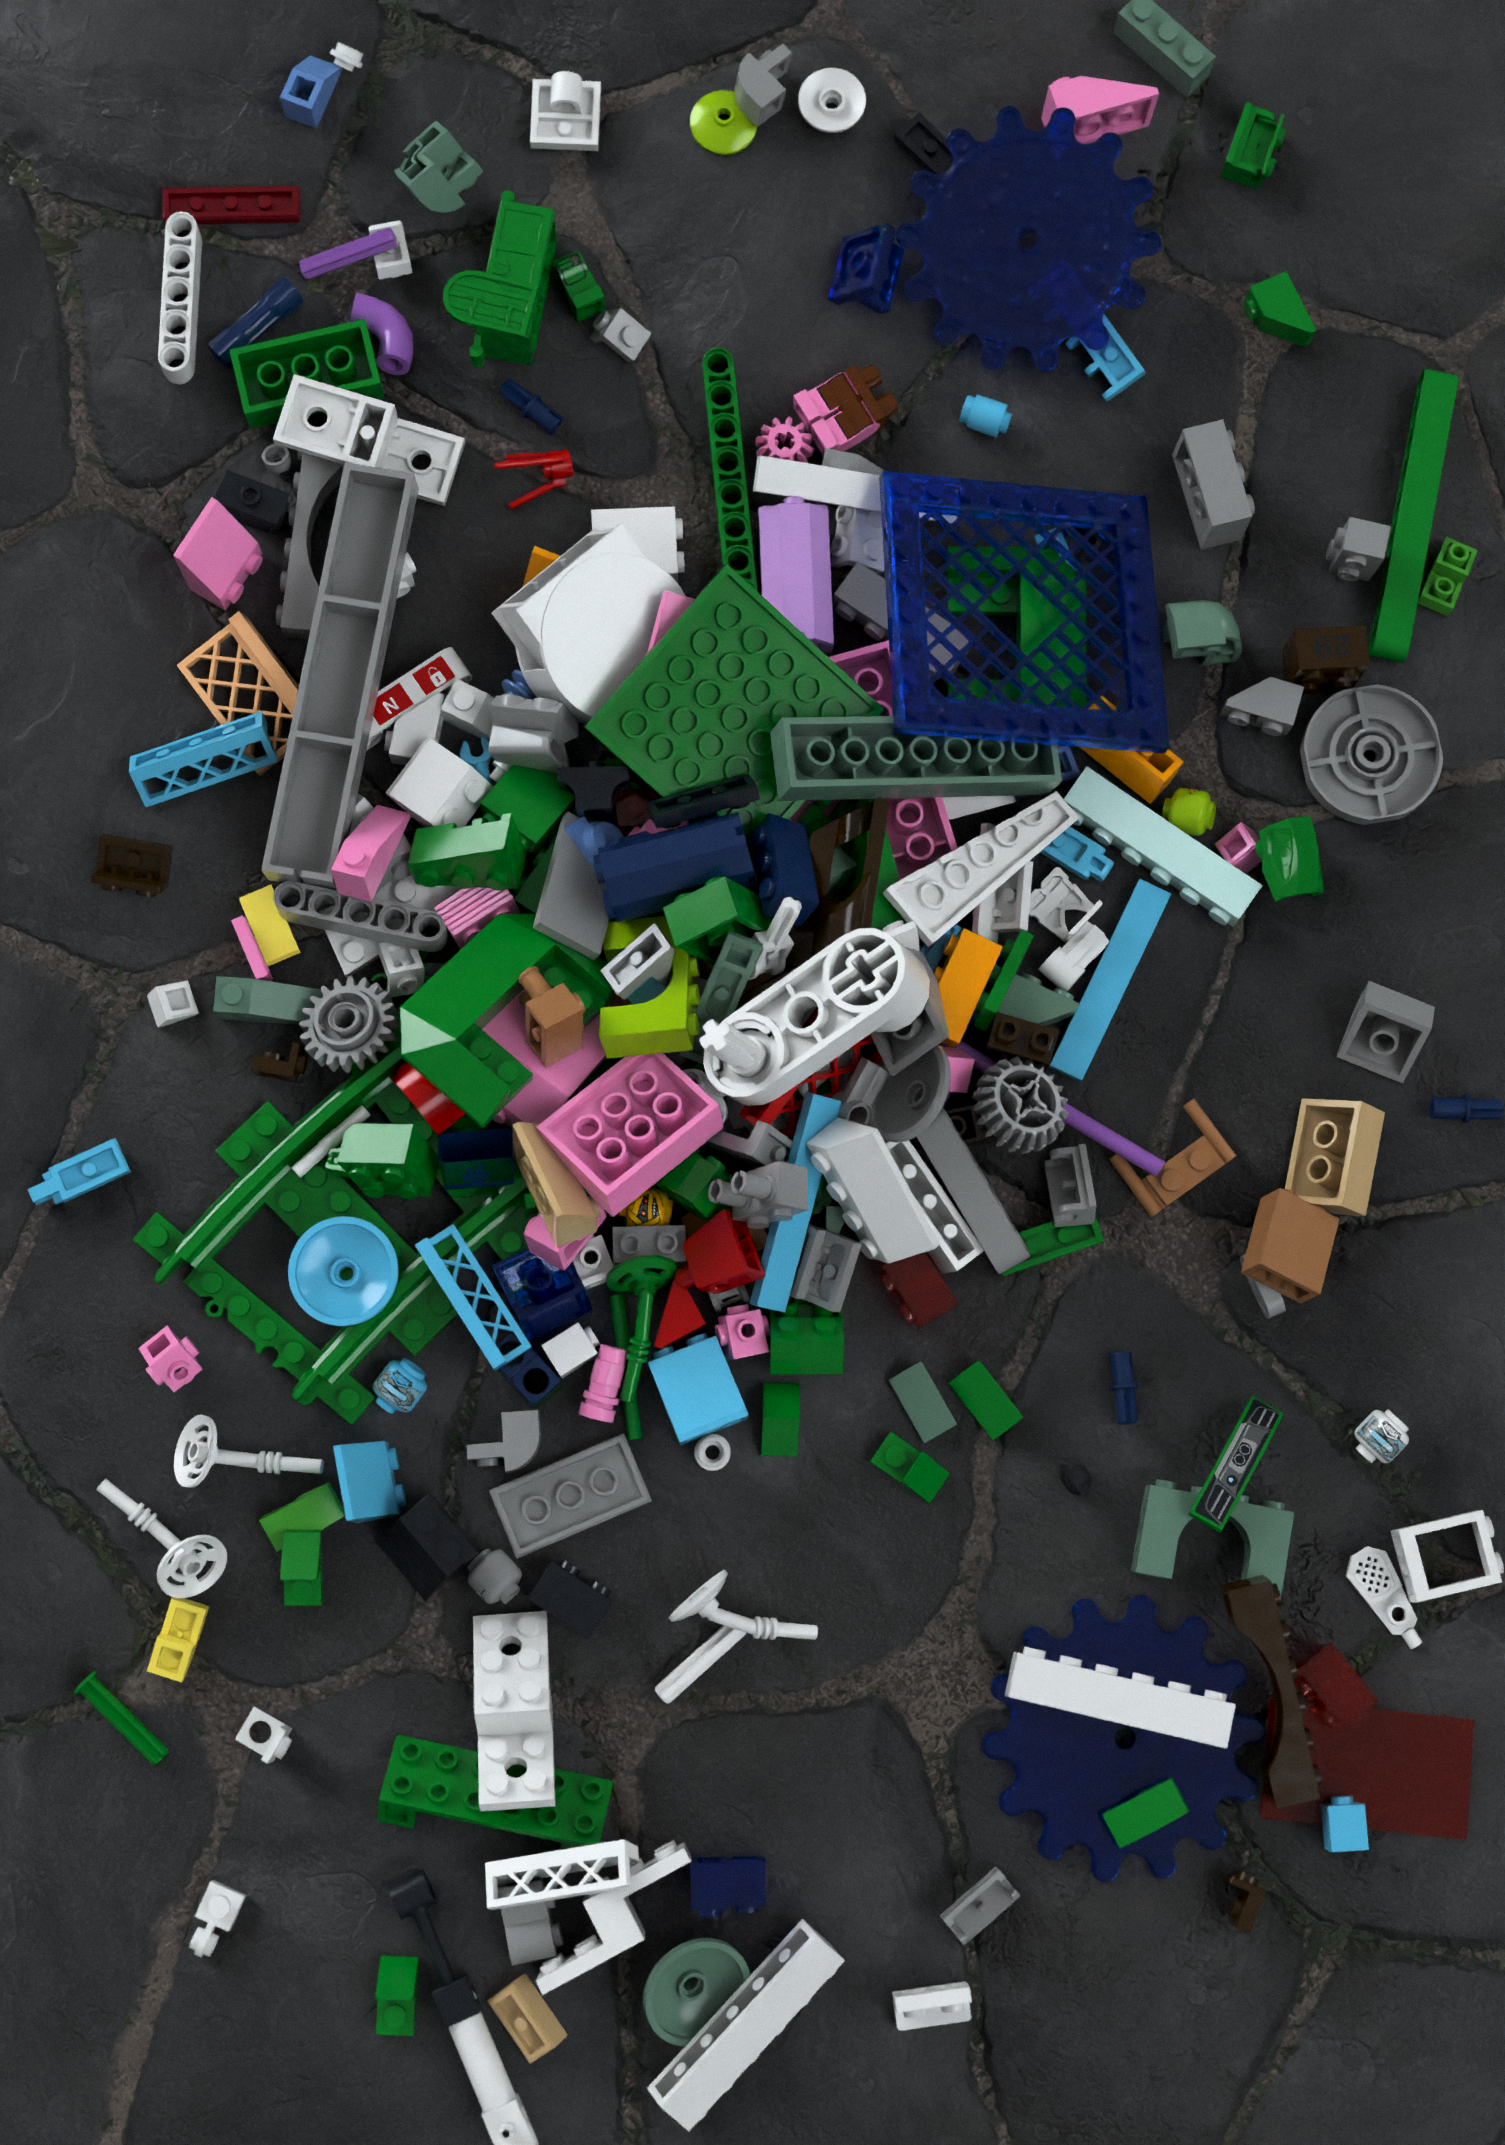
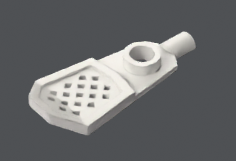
M1366 1546L1351 1555L1345 1577L1393 1635H1401L1410 1650L1423 1643L1414 1629L1417 1617L1387 1552ZM1396 1607L1401 1608L1404 1613L1400 1621H1395L1392 1617V1611Z

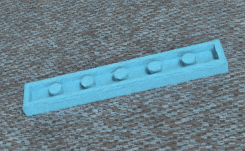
M1142 879L1138 880L1049 1068L1081 1083L1171 893Z
M809 1092L805 1094L787 1163L808 1168V1210L792 1215V1219L788 1221L771 1222L761 1258L765 1277L755 1281L749 1304L780 1312L786 1311L822 1173L811 1162L812 1154L806 1143L837 1118L842 1101Z

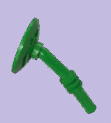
M648 1255L628 1259L614 1266L606 1276L607 1286L610 1290L619 1294L639 1297L634 1337H630L629 1342L632 1345H628L630 1352L626 1354V1358L629 1361L620 1394V1400L625 1402H634L642 1364L647 1362L648 1359L645 1355L649 1354V1349L646 1347L651 1346V1341L648 1338L653 1295L657 1290L673 1282L674 1277H676L677 1264L668 1257ZM649 1268L663 1269V1271L658 1274ZM628 1274L627 1276H625V1277L623 1278L622 1283H619V1282H618V1280H619L621 1277H623L624 1275Z

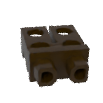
M997 1012L986 1030L980 1052L996 1061L1004 1059L1009 1061L1014 1056H1018L1021 1062L1025 1059L1032 1060L1035 1068L1043 1064L1044 1073H1046L1060 1030Z

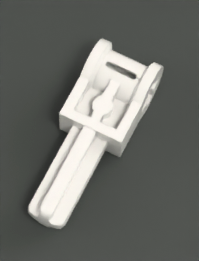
M792 897L784 898L768 929L753 934L751 939L763 943V947L748 980L756 979L759 974L770 973L771 975H778L784 972L786 958L794 945L788 933L802 908L800 901L794 900Z

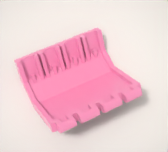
M525 988L482 1029L533 1073L532 1081L493 1118L495 1122L499 1124L505 1123L510 1128H512V1124L517 1122L540 1124L571 1100L607 1058L599 1038L600 1014L585 1027L583 1032V1048L546 1068L526 1042V1009L519 1002V996L525 991Z

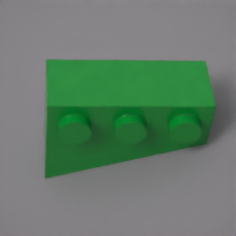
M512 813L502 814L500 821L485 823L483 818L473 819L471 826L457 828L455 823L416 829L408 867L416 885H423L425 887L456 886L461 889L471 887L491 888L493 890L519 889L526 851Z

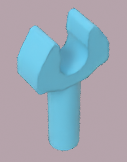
M481 737L482 749L484 751L479 757L471 755L467 741H464L460 751L461 759L471 765L493 785V781L489 778L490 771L488 765L493 760V757L488 752L489 741L485 737Z

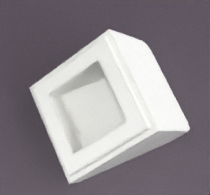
M188 980L157 986L147 996L157 1027L166 1026L199 1013Z

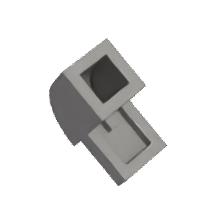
M781 44L773 51H765L758 60L749 52L741 61L734 89L735 101L742 113L756 127L760 126L782 108L786 89L777 80L787 73L792 52L784 44Z
M538 1410L502 1412L503 1442L466 1445L467 1460L476 1461V1467L498 1466V1459H504L506 1473L520 1470L528 1465L537 1454L541 1442L540 1412Z

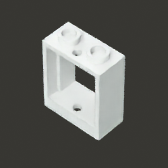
M1483 1510L1471 1511L1390 1531L1409 1602H1421L1502 1582L1500 1574L1504 1573L1503 1562L1500 1554L1494 1552L1491 1538L1494 1537L1493 1525L1490 1518L1484 1515ZM1471 1522L1485 1576L1429 1589L1415 1535Z

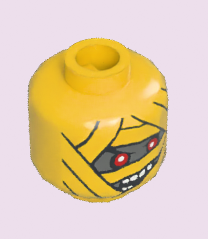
M650 1187L620 1211L619 1216L626 1217V1227L669 1226L674 1200H669L668 1194L663 1190Z

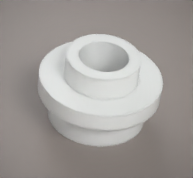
M338 42L336 48L330 51V54L335 56L333 63L351 72L354 66L361 68L363 65L360 62L363 53Z
M705 1435L695 1446V1459L706 1470H719L730 1459L731 1449L729 1443L720 1435ZM709 1446H716L720 1451L719 1457L714 1460L709 1459L705 1454L706 1449Z

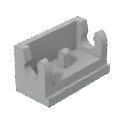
M1086 1144L1051 1150V1159L1045 1160L1044 1168L1054 1227L1094 1224L1097 1205Z
M995 1866L939 1916L961 1943L966 1945L1016 1901L1020 1894Z

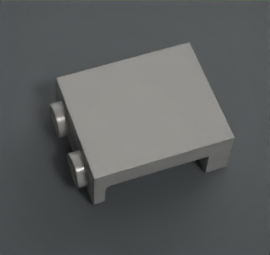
M727 1116L723 1123L724 1128L703 1144L729 1163L748 1170H754L777 1161L787 1162L793 1141L770 1124L759 1120L751 1134L743 1127L734 1129L730 1118Z

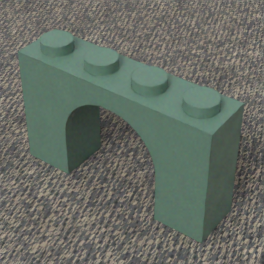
M1156 1479L1155 1485L1145 1486L1131 1567L1132 1573L1172 1579L1178 1540L1183 1528L1193 1519L1188 1513L1202 1487L1192 1486L1191 1492L1177 1490L1178 1483ZM1241 1495L1228 1519L1238 1529L1244 1544V1558L1240 1580L1264 1575L1271 1580L1272 1584H1277L1280 1595H1282L1294 1512L1284 1510L1285 1504L1276 1501L1263 1500L1262 1506L1249 1504V1497Z

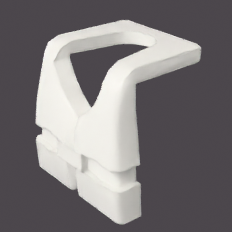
M1055 867L1041 882L1040 889H1035L1031 893L1029 917H1034L1038 920L1039 925L1053 933L1063 942H1068L1087 920L1098 911L1103 903L1099 900L1094 905L1075 883L1072 884L1068 880L1069 876L1060 867ZM1079 910L1086 912L1087 914L1068 932L1065 924V911Z

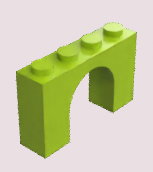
M665 916L630 919L618 923L617 921L608 922L603 947L608 963L654 923L659 926L675 951L669 972L673 977L663 993L645 1003L603 1007L600 1009L599 1038L607 1059L693 1050V1035H699V1020L697 1013H694V1006L700 1005L699 988L695 984V977H700L701 975L700 960L698 957L675 947Z

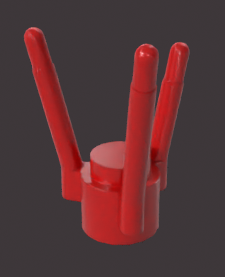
M568 449L544 453L507 454L505 456L506 461L494 463L496 469L542 465L545 479L552 478L551 482L508 504L509 509L523 505L554 488L566 486L565 478L573 477V467Z

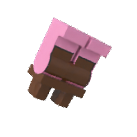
M874 364L857 370L855 365L845 369V372L833 376L825 383L809 391L805 389L793 395V408L805 425L808 433L811 432L812 440L823 458L826 448L844 452L868 438L874 432L881 431L885 428V420L898 411V402L890 391L876 399L872 395L870 390L882 384L881 375Z

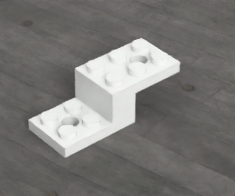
M294 374L276 427L273 442L280 446L340 463L343 468L346 462L413 473L419 488L417 498L445 506L464 448L465 438L400 419L394 404ZM315 411H321L328 418L323 426L313 427L308 423L309 416ZM419 454L427 455L431 459L430 466L424 470H417L412 466L413 458Z
M547 1611L473 1616L474 1716L478 1733L480 1811L555 1806L553 1705L549 1683ZM513 1643L521 1647V1650L515 1655L509 1656L501 1652L507 1644ZM517 1764L523 1765L527 1769L525 1774L518 1778L510 1777L506 1773L511 1766Z
M672 1840L654 1850L655 1858L643 1863L642 1859L639 1858V1862L630 1863V1888L585 1895L583 1904L601 1939L598 1940L596 1935H592L576 1944L575 1953L564 1958L563 1954L559 1953L557 1956L544 1961L536 1979L542 1995L645 1940L646 1931L628 1895L691 1862V1854L685 1842L676 1845L675 1841ZM608 1876L603 1877L605 1881L610 1880Z

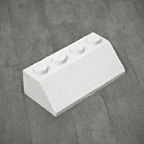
M837 1117L806 1143L812 1154V1164L824 1175L828 1182L827 1191L835 1201L839 1202L844 1211L842 1217L845 1223L855 1231L860 1240L859 1243H862L860 1250L867 1258L890 1264L933 1250L940 1245L878 1129Z

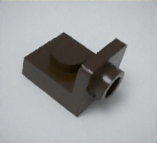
M293 1042L289 1062L285 1061V1056L264 1052L263 1057L253 1055L250 1070L257 1076L297 1083L299 1074H305L308 1054L304 1053V1047L301 1043Z
M1238 1870L1236 1877L1226 1873L1224 1881L1243 1889L1241 1896L1236 1894L1231 1902L1228 1915L1232 1917L1230 1924L1250 1933L1266 1890L1257 1887L1259 1879Z

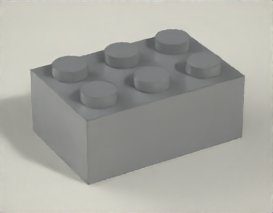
M1223 419L1183 429L1172 454L1201 550L1241 540L1255 514L1252 496L1250 494L1246 495L1243 486L1245 482L1243 466L1241 462H1236L1234 457V436L1231 430H1226Z

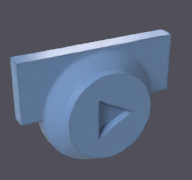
M584 816L564 829L593 869V856L598 855V848L616 844L619 838L624 837L615 825L602 821L589 823Z

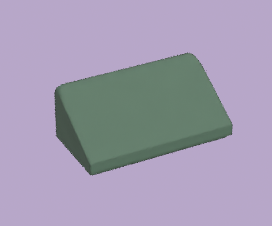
M921 1361L888 1380L923 1443L930 1441L957 1425Z

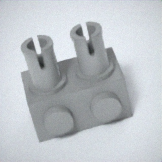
M777 1161L749 1172H736L731 1183L721 1179L713 1180L708 1188V1198L713 1203L732 1206V1219L746 1222L747 1227L753 1229L767 1228L771 1222L788 1221L792 1219V1215L808 1210V1168Z

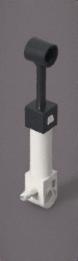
M421 1869L388 1884V1890L399 1917L402 1920L410 1916L414 1917L442 1985L435 1987L431 1995L444 2027L448 2028L483 2110L481 2116L493 2145H539L519 2094L514 2092L481 2013L482 2006L469 1974L466 1973L455 1978L427 1911L428 1908L437 1904L428 1876Z

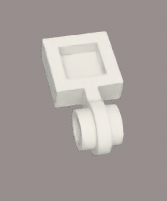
M214 1880L210 1881L195 1914L196 1918L208 1922L205 1929L198 1927L192 1937L189 1948L195 1950L194 1955L202 1957L203 1954L208 1957L211 1956L219 1939V1935L213 1933L215 1928L219 1927L228 1932L232 1929L245 1900V1894Z

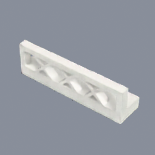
M623 1839L486 1862L487 1908L495 1910L630 1888V1863L639 1862L638 1846ZM616 1865L619 1867V1879L605 1881L597 1874L604 1867ZM588 1872L578 1886L571 1887L563 1880L568 1873ZM552 1877V1880L541 1892H535L528 1886L532 1879ZM594 1878L598 1881L596 1883H591V1881ZM497 1883L501 1885L518 1883L509 1897L498 1899ZM559 1884H560L562 1887H564V1888L556 1889V1887H557ZM524 1890H526L529 1893L521 1895V1893Z

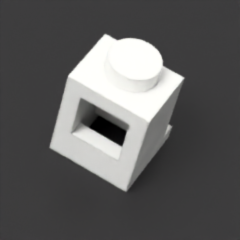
M593 1234L573 1259L584 1291L606 1283V1276L614 1267L602 1235L594 1237ZM590 1251L595 1252L598 1255L597 1262L594 1264L586 1263L584 1261L586 1253Z

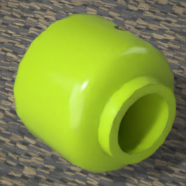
M1178 788L1172 798L1165 799L1162 817L1168 819V822L1188 835L1201 836L1206 829L1211 830L1216 815V802L1211 801L1210 795L1205 791Z

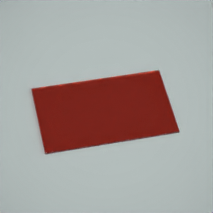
M1270 1698L1266 1752L1274 1730L1275 1698ZM1305 1702L1306 1713L1301 1714L1304 1728H1309L1314 1742V1750L1309 1752L1312 1764L1318 1765L1322 1778V1786H1318L1320 1799L1276 1809L1268 1799L1265 1781L1263 1780L1261 1818L1322 1824L1321 1804L1331 1803L1332 1796L1352 1795L1354 1802L1365 1804L1367 1829L1467 1840L1474 1720L1447 1717L1446 1715L1434 1716Z

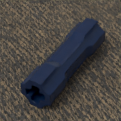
M282 277L263 294L262 299L232 326L222 330L207 344L209 351L225 368L229 369L233 366L229 350L254 344L279 320L285 319L304 302L302 295L288 279Z

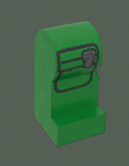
M578 250L552 261L557 279L577 322L605 311V296L599 284H596L591 272L588 271L585 261Z

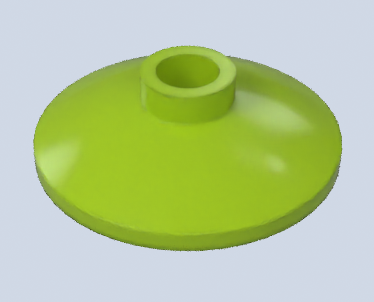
M719 90L703 96L695 104L690 117V128L696 142L703 149L718 155H730L745 149L752 142L757 131V127L739 109L733 91ZM727 114L730 118L721 120L718 118V115Z

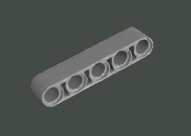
M295 881L283 882L274 891L273 899L280 916L291 923L426 952L439 951L448 941V932L444 919L439 913L374 898L372 902L338 894L337 890ZM291 896L300 898L299 903L294 907L283 906L285 900ZM324 904L335 905L334 910L330 914L321 915L318 913L319 908ZM366 911L370 913L368 919L363 922L352 920L357 912ZM393 919L405 921L400 929L391 930L387 928L388 923ZM429 926H436L440 929L438 934L433 937H425L422 935V932Z
M943 1107L936 1120L916 1137L996 1271L1001 1274L1031 1257V1254Z

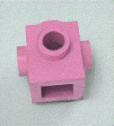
M748 1304L737 1305L727 1308L728 1315L718 1317L719 1325H715V1335L720 1347L723 1346L726 1360L769 1352L766 1337L770 1336L767 1317L761 1315L760 1309L749 1310Z
M168 1325L138 1348L149 1365L146 1371L159 1386L165 1382L173 1392L191 1382L195 1375L203 1370L195 1358L200 1353L188 1337L180 1340Z

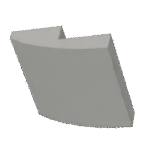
M809 1224L790 1296L795 1299H804L831 1312H840L862 1243Z

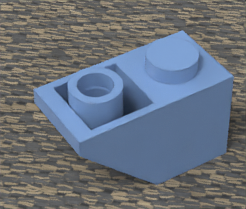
M311 55L292 69L280 96L285 117L317 129L340 77L342 67Z

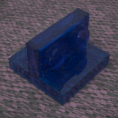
M883 223L843 237L828 300L837 305L856 300L879 314L889 312L904 253L903 248L893 243L896 233L895 227L888 223Z

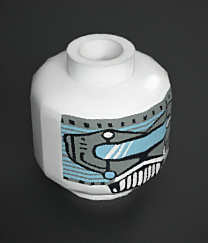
M1389 1409L1385 1412L1374 1410L1355 1430V1438L1360 1442L1356 1449L1371 1463L1376 1458L1382 1463H1390L1409 1443V1437L1406 1434L1409 1428Z

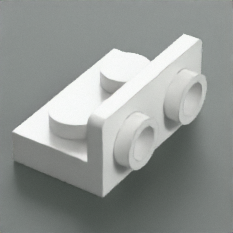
M966 1981L892 1992L896 2025L900 2031L971 2020L969 2003H972L970 1986Z

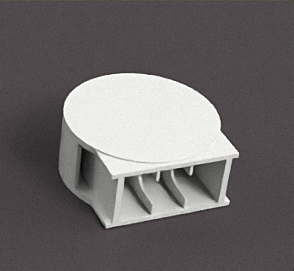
M620 523L611 529L598 530V528H594L495 609L492 615L515 645L521 672L536 697L562 702L578 719V722L588 723L647 655L663 591L686 595L667 571L644 557L627 530Z

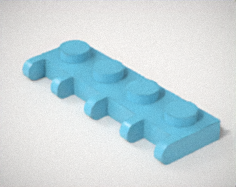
M1067 262L1029 290L1028 294L1032 299L1045 292L1055 306L1046 315L1049 323L1062 316L1075 334L1065 343L1067 348L1071 350L1081 343L1091 356L1094 363L1085 369L1088 377L1101 370L1112 385L1102 394L1105 401L1111 400L1146 374L1141 364Z

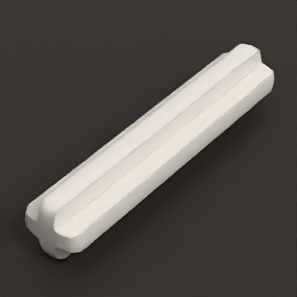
M723 1625L655 1687L658 1696L665 1703H671L745 1636L746 1632Z

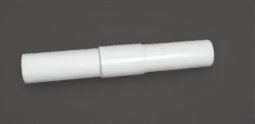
M362 1105L359 1106L297 1161L291 1169L298 1177L304 1176L329 1153L330 1149L336 1148L342 1143L345 1130L355 1123H363L371 1116L370 1113Z

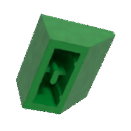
M789 1296L785 1312L769 1309L770 1374H843L844 1331L842 1308L840 1312H831L804 1299H795Z

